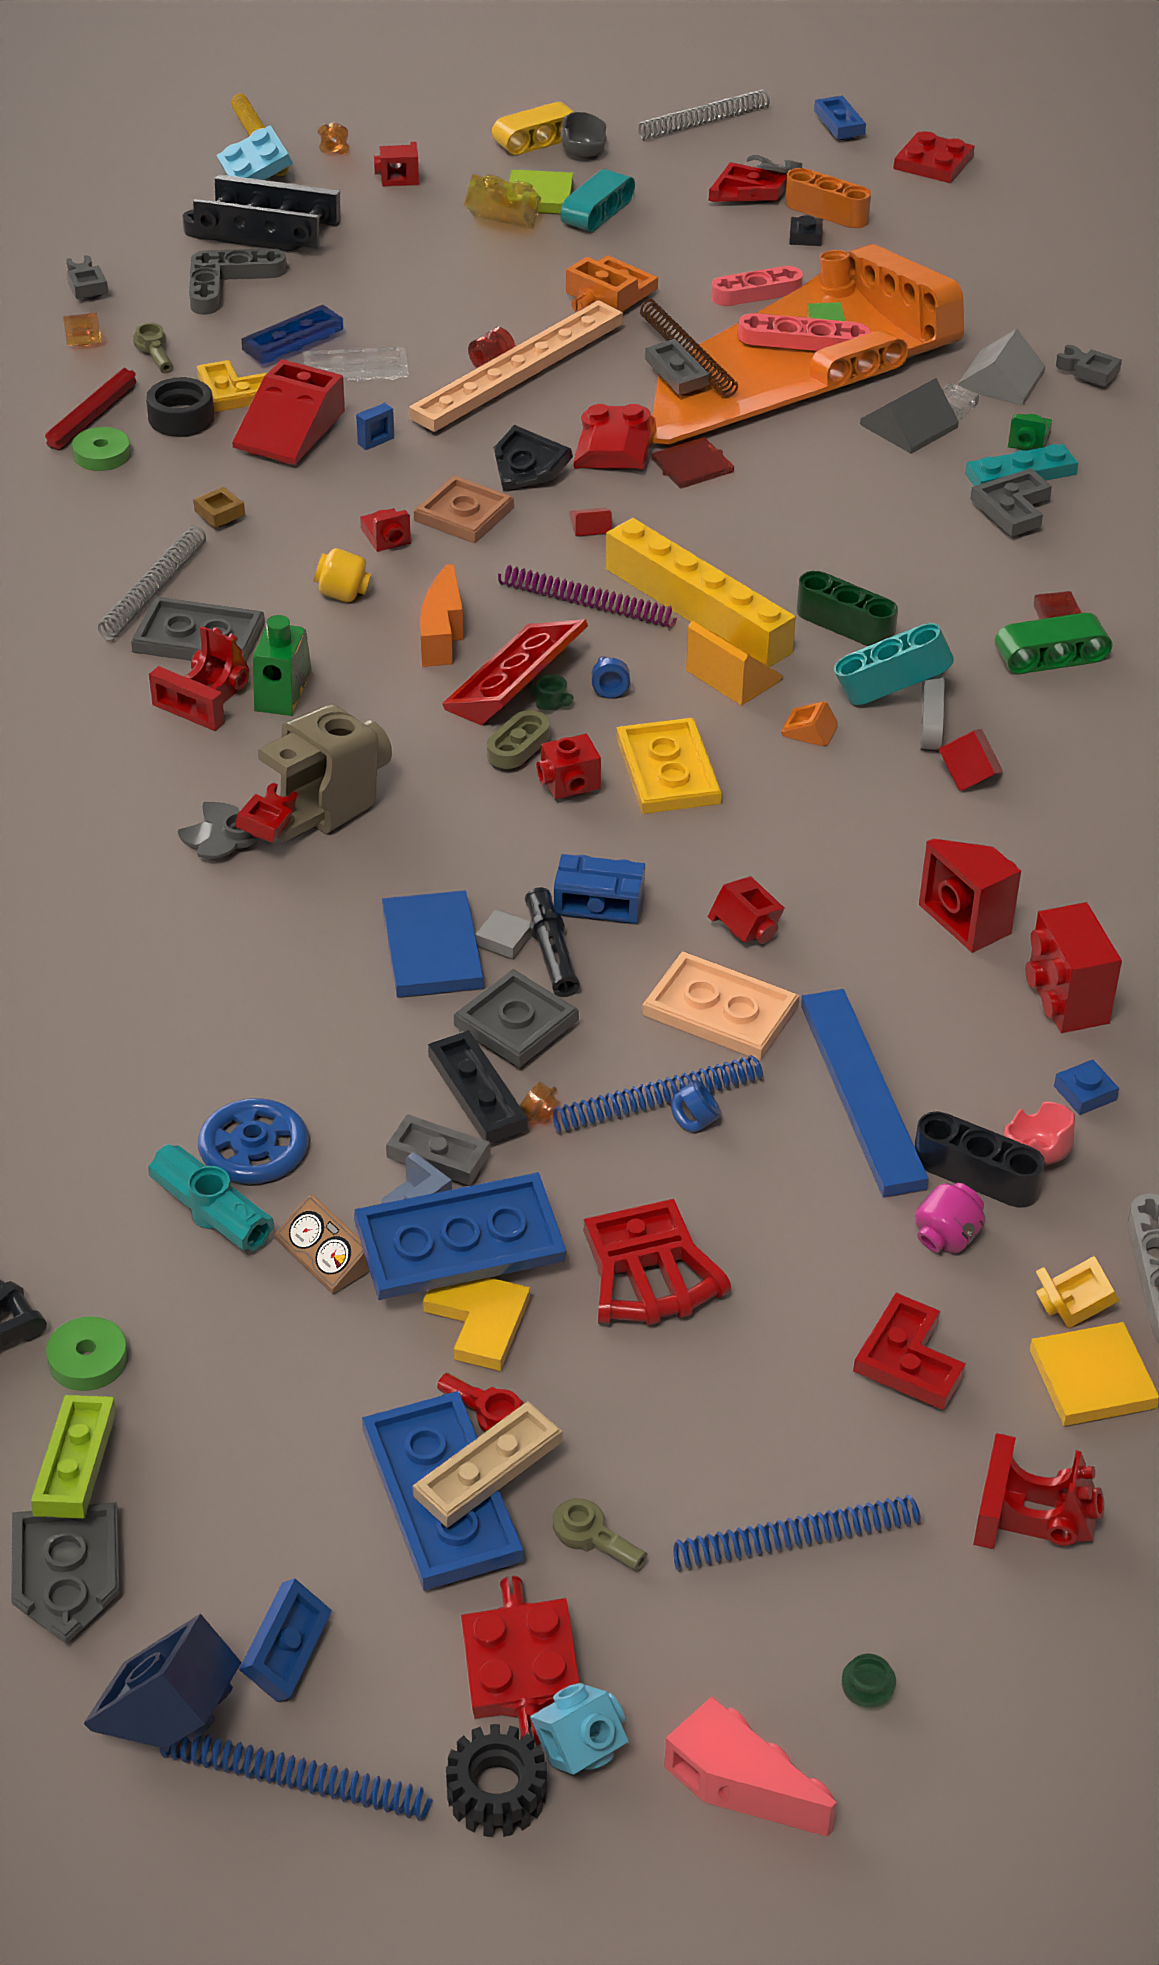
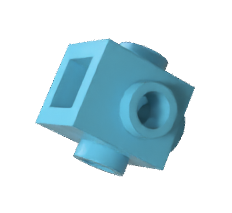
M583 1683L573 1684L560 1690L553 1697L554 1703L530 1716L551 1767L572 1775L582 1769L592 1770L605 1765L613 1759L614 1750L629 1742L621 1725L625 1722V1715L618 1700L607 1691L587 1686Z

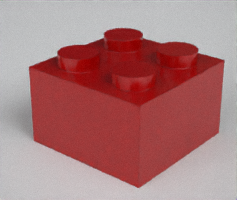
M1084 902L1038 911L1036 927L1031 932L1030 937L1032 946L1030 962L1026 963L1025 973L1030 987L1036 988L1042 999L1045 1014L1047 1017L1053 1018L1060 1033L1110 1024L1122 959L1089 904Z

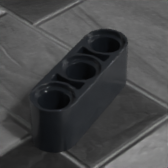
M940 1111L929 1112L919 1119L914 1147L926 1172L953 1183H962L975 1192L1013 1207H1029L1038 1201L1045 1168L1044 1156L1038 1150L948 1113Z

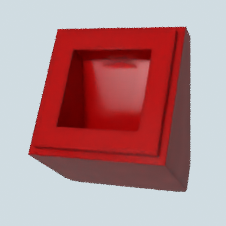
M608 508L569 511L575 536L606 534V532L611 530L612 513Z

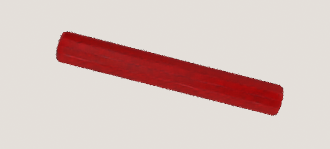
M127 368L119 370L45 433L47 446L54 447L56 450L61 449L136 385V373L133 370L129 371Z

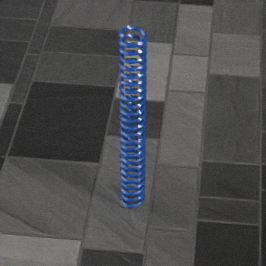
M749 1055L747 1059L741 1057L739 1062L734 1059L731 1064L724 1062L722 1066L720 1064H716L714 1068L708 1066L706 1071L700 1068L698 1072L693 1070L689 1075L683 1073L681 1077L674 1075L673 1079L666 1077L664 1082L659 1079L656 1084L649 1082L647 1086L641 1084L639 1088L632 1086L631 1090L625 1088L622 1093L617 1090L614 1095L607 1093L605 1098L601 1095L597 1099L591 1097L588 1102L585 1100H581L580 1104L573 1102L571 1107L564 1104L562 1109L557 1106L553 1111L554 1127L556 1132L560 1134L561 1126L557 1119V1111H559L562 1116L564 1129L569 1131L570 1125L566 1116V1109H568L572 1126L577 1129L578 1120L574 1113L575 1106L579 1111L582 1126L586 1127L587 1120L583 1111V1104L587 1107L590 1123L594 1125L595 1116L591 1108L592 1102L596 1106L598 1120L603 1122L604 1115L600 1106V1100L604 1103L607 1118L611 1120L613 1116L608 1103L609 1097L612 1100L615 1115L620 1118L621 1110L617 1102V1095L621 1098L624 1114L628 1115L629 1106L625 1093L629 1095L632 1111L637 1113L638 1106L634 1097V1090L638 1094L640 1108L645 1111L646 1102L642 1094V1088L646 1091L649 1107L653 1109L655 1102L650 1091L651 1086L655 1089L657 1104L662 1106L663 1098L659 1090V1084L663 1086L665 1101L670 1104L672 1098L667 1087L668 1081L671 1083L674 1097L679 1092L675 1084L676 1079L680 1082V1090L686 1086L684 1077L688 1079L689 1084L693 1081V1075H695L696 1081L704 1085L700 1077L701 1073L705 1075L706 1088L712 1093L714 1088L709 1076L710 1070L713 1072L714 1085L719 1091L722 1088V1083L717 1073L718 1068L721 1070L722 1081L726 1088L730 1087L729 1076L725 1070L726 1066L729 1067L730 1078L735 1086L738 1085L739 1081L734 1064L738 1066V1075L743 1084L746 1083L747 1077L742 1062L746 1063L747 1075L752 1082L755 1080V1073L750 1060L753 1059L755 1062V1072L760 1080L763 1078V1070L758 1059Z
M906 1495L904 1499L896 1497L894 1502L888 1498L884 1504L878 1500L874 1506L867 1502L864 1508L857 1504L854 1509L847 1506L845 1511L837 1508L835 1513L827 1510L825 1515L817 1512L815 1517L807 1514L805 1519L797 1516L795 1521L787 1518L785 1523L777 1520L775 1525L767 1522L765 1527L761 1524H757L755 1529L747 1526L745 1531L738 1527L735 1533L728 1529L725 1535L719 1531L714 1537L707 1533L704 1539L697 1535L694 1541L687 1537L684 1543L677 1539L673 1548L675 1569L678 1571L681 1569L678 1553L679 1546L684 1556L686 1568L689 1569L691 1567L689 1543L694 1553L695 1564L700 1567L699 1541L704 1551L705 1562L710 1565L709 1539L714 1548L715 1559L720 1563L719 1537L724 1546L725 1557L730 1561L729 1535L734 1544L735 1555L740 1559L739 1533L744 1541L745 1553L750 1557L752 1552L749 1543V1531L754 1539L755 1551L760 1555L762 1550L759 1541V1529L764 1537L765 1549L770 1553L772 1548L769 1539V1527L774 1535L775 1547L780 1551L782 1545L779 1537V1525L784 1533L786 1548L790 1549L792 1543L789 1535V1523L794 1531L796 1546L800 1547L802 1541L799 1533V1521L804 1529L805 1542L810 1545L812 1539L808 1528L809 1519L813 1524L815 1540L820 1544L822 1537L818 1526L819 1517L823 1523L825 1538L830 1542L832 1536L828 1524L829 1515L833 1521L835 1536L840 1540L842 1534L838 1522L839 1513L843 1519L845 1535L850 1538L852 1532L848 1520L849 1511L853 1517L855 1533L858 1536L861 1534L858 1510L863 1515L864 1528L868 1534L871 1532L868 1508L873 1513L874 1527L878 1532L881 1530L878 1506L882 1509L884 1525L888 1530L891 1528V1520L887 1511L888 1504L892 1508L894 1524L898 1528L901 1526V1519L897 1509L898 1502L902 1506L903 1519L907 1526L911 1524L907 1501L909 1500L912 1504L913 1518L917 1524L921 1521L920 1512L916 1501L911 1496Z
M210 1734L206 1735L204 1739L202 1753L198 1760H196V1752L200 1744L201 1735L192 1741L191 1752L187 1758L186 1748L189 1740L186 1737L182 1738L181 1748L177 1755H175L177 1742L172 1744L167 1752H165L164 1748H160V1753L164 1758L171 1754L173 1760L182 1758L184 1763L192 1760L195 1766L203 1763L205 1768L213 1765L216 1771L224 1768L227 1774L234 1770L237 1776L245 1773L248 1779L255 1775L257 1781L266 1778L269 1784L276 1780L280 1787L287 1783L289 1789L298 1786L301 1792L308 1788L310 1794L319 1791L322 1797L330 1794L333 1800L340 1796L342 1802H346L351 1798L354 1805L361 1801L365 1808L372 1804L375 1810L383 1806L386 1813L394 1809L397 1816L405 1812L408 1819L415 1814L418 1821L425 1818L433 1800L427 1798L425 1807L420 1815V1805L424 1791L421 1786L417 1790L414 1805L409 1812L410 1797L413 1786L410 1783L407 1785L405 1797L399 1809V1795L402 1788V1783L399 1781L396 1783L394 1796L388 1806V1794L391 1787V1780L388 1778L385 1781L381 1799L377 1804V1793L381 1781L378 1775L375 1777L371 1795L366 1802L370 1775L369 1773L364 1775L362 1788L356 1798V1786L359 1779L358 1770L353 1773L350 1789L345 1796V1784L349 1774L347 1768L343 1769L339 1787L334 1794V1783L338 1773L336 1765L332 1767L329 1783L324 1791L323 1784L328 1767L326 1762L321 1765L319 1779L313 1788V1777L317 1767L315 1760L311 1762L307 1780L302 1786V1775L306 1766V1759L304 1757L299 1762L297 1776L292 1783L291 1776L296 1761L294 1754L289 1758L286 1774L281 1781V1770L285 1760L283 1752L279 1754L276 1770L272 1778H270V1768L275 1755L273 1749L268 1752L265 1769L260 1775V1764L264 1755L262 1747L258 1749L254 1767L249 1773V1763L254 1749L252 1744L247 1747L244 1764L239 1770L238 1762L243 1750L241 1742L236 1745L233 1762L228 1768V1758L233 1744L231 1739L226 1742L223 1758L220 1764L217 1765V1757L222 1745L220 1736L215 1740L212 1757L207 1763V1753L212 1740Z

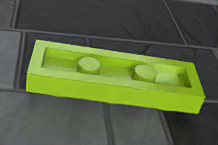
M64 1395L31 1498L33 1516L85 1518L116 1415L114 1397Z

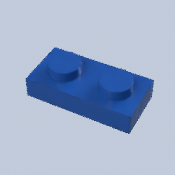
M843 96L815 100L814 112L837 139L849 140L854 136L865 135V121Z
M294 1578L283 1582L239 1670L276 1702L290 1698L332 1610L297 1579Z

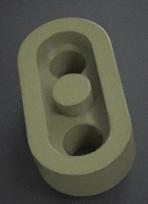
M526 710L515 714L488 738V761L492 765L504 770H510L522 765L541 748L542 743H546L549 740V718L544 713L535 710Z

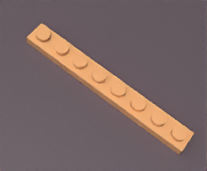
M598 300L409 406V419L435 432L622 325L623 312Z

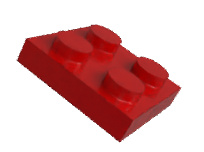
M918 131L894 157L893 169L951 184L974 157L975 145L964 143L963 140L957 138L947 139L939 137L929 131Z

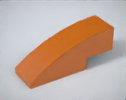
M454 564L445 565L435 577L422 604L420 616L422 667L452 665V641L463 640V609Z

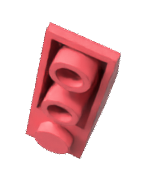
M711 1696L666 1737L664 1768L703 1802L826 1837L833 1832L837 1802L833 1799L829 1789L818 1779H809L791 1764L788 1755L778 1745L767 1743L750 1729L746 1719L735 1709H726Z

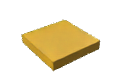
M1124 1322L1031 1339L1029 1350L1063 1426L1158 1408V1392Z

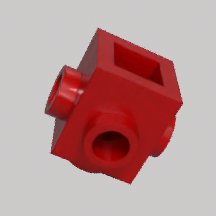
M587 733L541 744V761L536 763L537 775L540 783L548 786L554 799L601 789V756Z

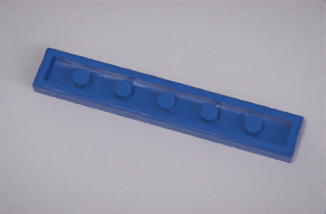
M844 988L802 995L801 1008L882 1197L927 1190L929 1178Z

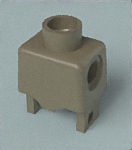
M331 704L285 722L282 725V738L258 749V759L281 774L280 795L286 797L292 791L298 793L290 822L279 834L278 838L286 842L313 827L318 828L324 833H329L374 805L376 800L377 769L387 765L392 757V746L382 727L371 720L361 722L340 707Z

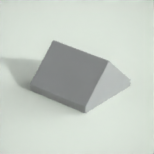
M1015 329L979 352L959 381L958 389L1023 405L1043 375L1045 365L1019 330Z

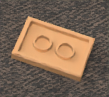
M682 951L643 1003L642 1015L747 1056L752 1055L761 1061L798 1008L799 995Z

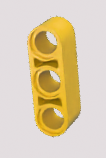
M554 102L499 118L494 123L492 137L513 155H521L562 143L560 133L564 117L574 111L563 102Z

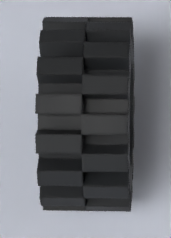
M490 1724L489 1735L483 1734L481 1726L473 1729L472 1742L463 1735L457 1741V1751L451 1749L448 1755V1766H446L447 1800L449 1807L453 1806V1816L458 1822L466 1818V1829L473 1833L478 1825L482 1824L483 1836L493 1837L494 1827H502L503 1837L513 1835L514 1823H517L522 1831L529 1827L530 1815L536 1819L542 1812V1803H546L547 1762H544V1752L541 1746L534 1749V1738L526 1733L519 1740V1728L511 1725L507 1735L500 1734V1724ZM501 1767L513 1771L518 1777V1783L510 1791L495 1794L479 1789L475 1779L483 1770Z

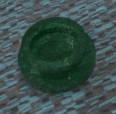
M866 1653L858 1655L845 1666L842 1673L841 1686L844 1694L850 1701L862 1707L874 1708L886 1704L893 1697L896 1687V1676L884 1658L876 1654Z

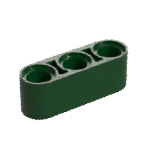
M808 571L799 578L797 614L799 617L865 646H870L895 636L898 606L892 600L821 571Z

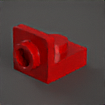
M392 508L360 516L361 530L376 552L411 544L410 515L406 510L396 512Z

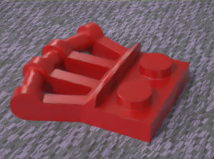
M674 1198L584 1219L583 1231L597 1263L598 1274L601 1275L598 1323L610 1324L611 1319L644 1321L648 1326L659 1323L661 1317L677 1314L679 1318L692 1315V1310L714 1296L721 1298L732 1289L730 1280L725 1272L693 1243ZM682 1259L703 1281L687 1290L675 1260ZM655 1264L659 1265L671 1294L657 1299L643 1270V1267ZM626 1271L638 1301L612 1300L614 1274Z

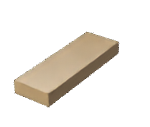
M527 1401L413 1485V1497L448 1528L562 1443L563 1431Z

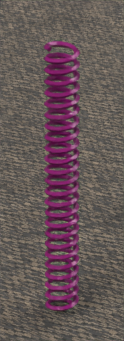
M508 565L503 582L501 581V574L498 573L500 585L506 584L508 587L513 585L515 589L520 587L522 591L527 589L528 592L534 591L535 594L541 593L542 596L547 594L549 598L554 596L555 599L561 598L562 601L568 600L570 603L575 601L577 605L582 603L584 607L589 605L591 609L596 607L597 610H601L603 608L604 612L610 610L612 614L617 612L619 616L624 614L626 618L631 615L632 619L638 617L639 621L645 619L647 623L652 621L654 625L659 623L661 627L666 625L667 628H671L678 619L674 618L669 625L672 613L670 605L666 610L665 621L662 623L665 605L662 604L659 608L658 619L655 621L654 617L658 609L657 602L653 604L651 617L648 619L647 615L651 607L650 600L646 602L644 615L641 617L640 613L644 606L643 598L639 600L637 613L634 616L633 612L637 604L636 597L632 598L630 611L627 614L626 610L630 602L629 595L625 596L623 610L620 612L619 608L623 600L622 593L618 595L616 608L612 610L616 598L615 591L610 595L608 608H605L609 597L608 589L604 591L602 604L599 607L598 603L602 595V589L598 588L595 594V603L592 605L591 601L595 593L594 586L590 587L588 601L585 603L584 599L588 592L587 584L583 586L581 599L578 601L577 598L581 590L580 582L577 583L574 589L573 580L569 582L567 596L564 598L563 594L567 587L566 578L562 580L560 586V578L557 577L554 581L553 593L550 594L553 584L552 575L548 577L546 583L547 576L544 573L539 582L540 574L536 572L533 576L532 588L529 589L533 576L532 570L528 571L526 575L525 568L519 573V568L516 566L512 572V566ZM511 573H512V578H511V581H512V582L509 584V583H508V580H509V578H510V576H511ZM525 579V586L522 587V583ZM539 582V590H536V586ZM546 583V591L543 592V588ZM560 586V594L559 596H557L556 593ZM574 589V598L571 600L570 596Z

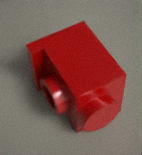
M416 141L410 142V145L379 146L380 155H374L375 175L381 174L382 187L419 185Z
M752 876L723 884L707 917L712 922L721 920L729 927L731 933L740 938L744 943L756 939L760 944H764L776 934L778 930L777 923L785 907Z

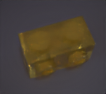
M472 174L464 206L474 217L533 229L541 197L533 189V185L527 182L515 181L513 183L504 181L502 178L487 174L484 177Z

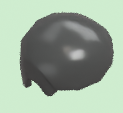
M572 112L566 115L560 133L563 146L575 156L581 158L595 157L604 149L607 140L606 123L597 116L586 112Z

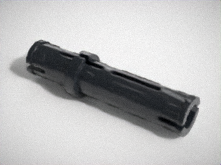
M543 887L534 888L525 896V903L532 920L530 931L534 939L539 942L554 994L558 997H568L578 991L580 983L576 977L570 953L563 936L564 922L561 915L555 911L550 891ZM544 921H548L550 931H546ZM550 938L554 940L553 945L550 944ZM554 952L558 953L559 963L555 960Z

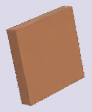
M453 475L414 510V521L476 543L514 508V497Z

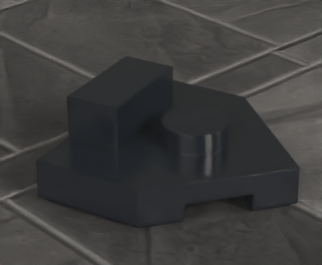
M513 425L493 447L503 491L553 481L573 458L571 448L516 425Z

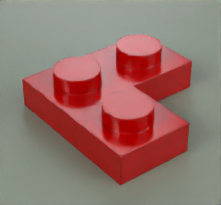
M895 1293L854 1360L853 1372L944 1410L964 1376L966 1363L925 1346L939 1323L940 1310Z

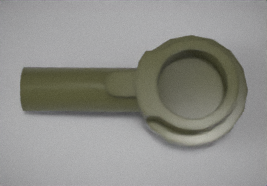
M152 322L142 323L137 326L136 332L133 335V343L136 348L145 353H151L162 373H169L173 369V365L163 349L167 344V336L163 332V328L159 324Z
M570 1499L560 1504L553 1513L554 1532L567 1547L582 1549L585 1552L596 1548L601 1552L610 1554L635 1571L640 1570L644 1565L647 1553L604 1527V1515L594 1502L586 1499Z

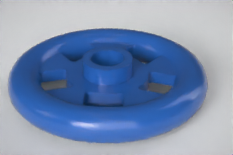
M249 1098L231 1102L209 1116L199 1133L198 1150L206 1166H217L224 1169L229 1174L231 1182L261 1184L281 1178L292 1171L305 1156L309 1136L304 1121L290 1107L270 1099ZM257 1116L274 1119V1121L269 1125L261 1121H255ZM233 1121L240 1124L234 1128L232 1133L223 1130L225 1126ZM290 1135L289 1146H276V1136ZM231 1146L236 1155L225 1159L218 1150ZM269 1156V1163L254 1166L250 1164L249 1160H259Z

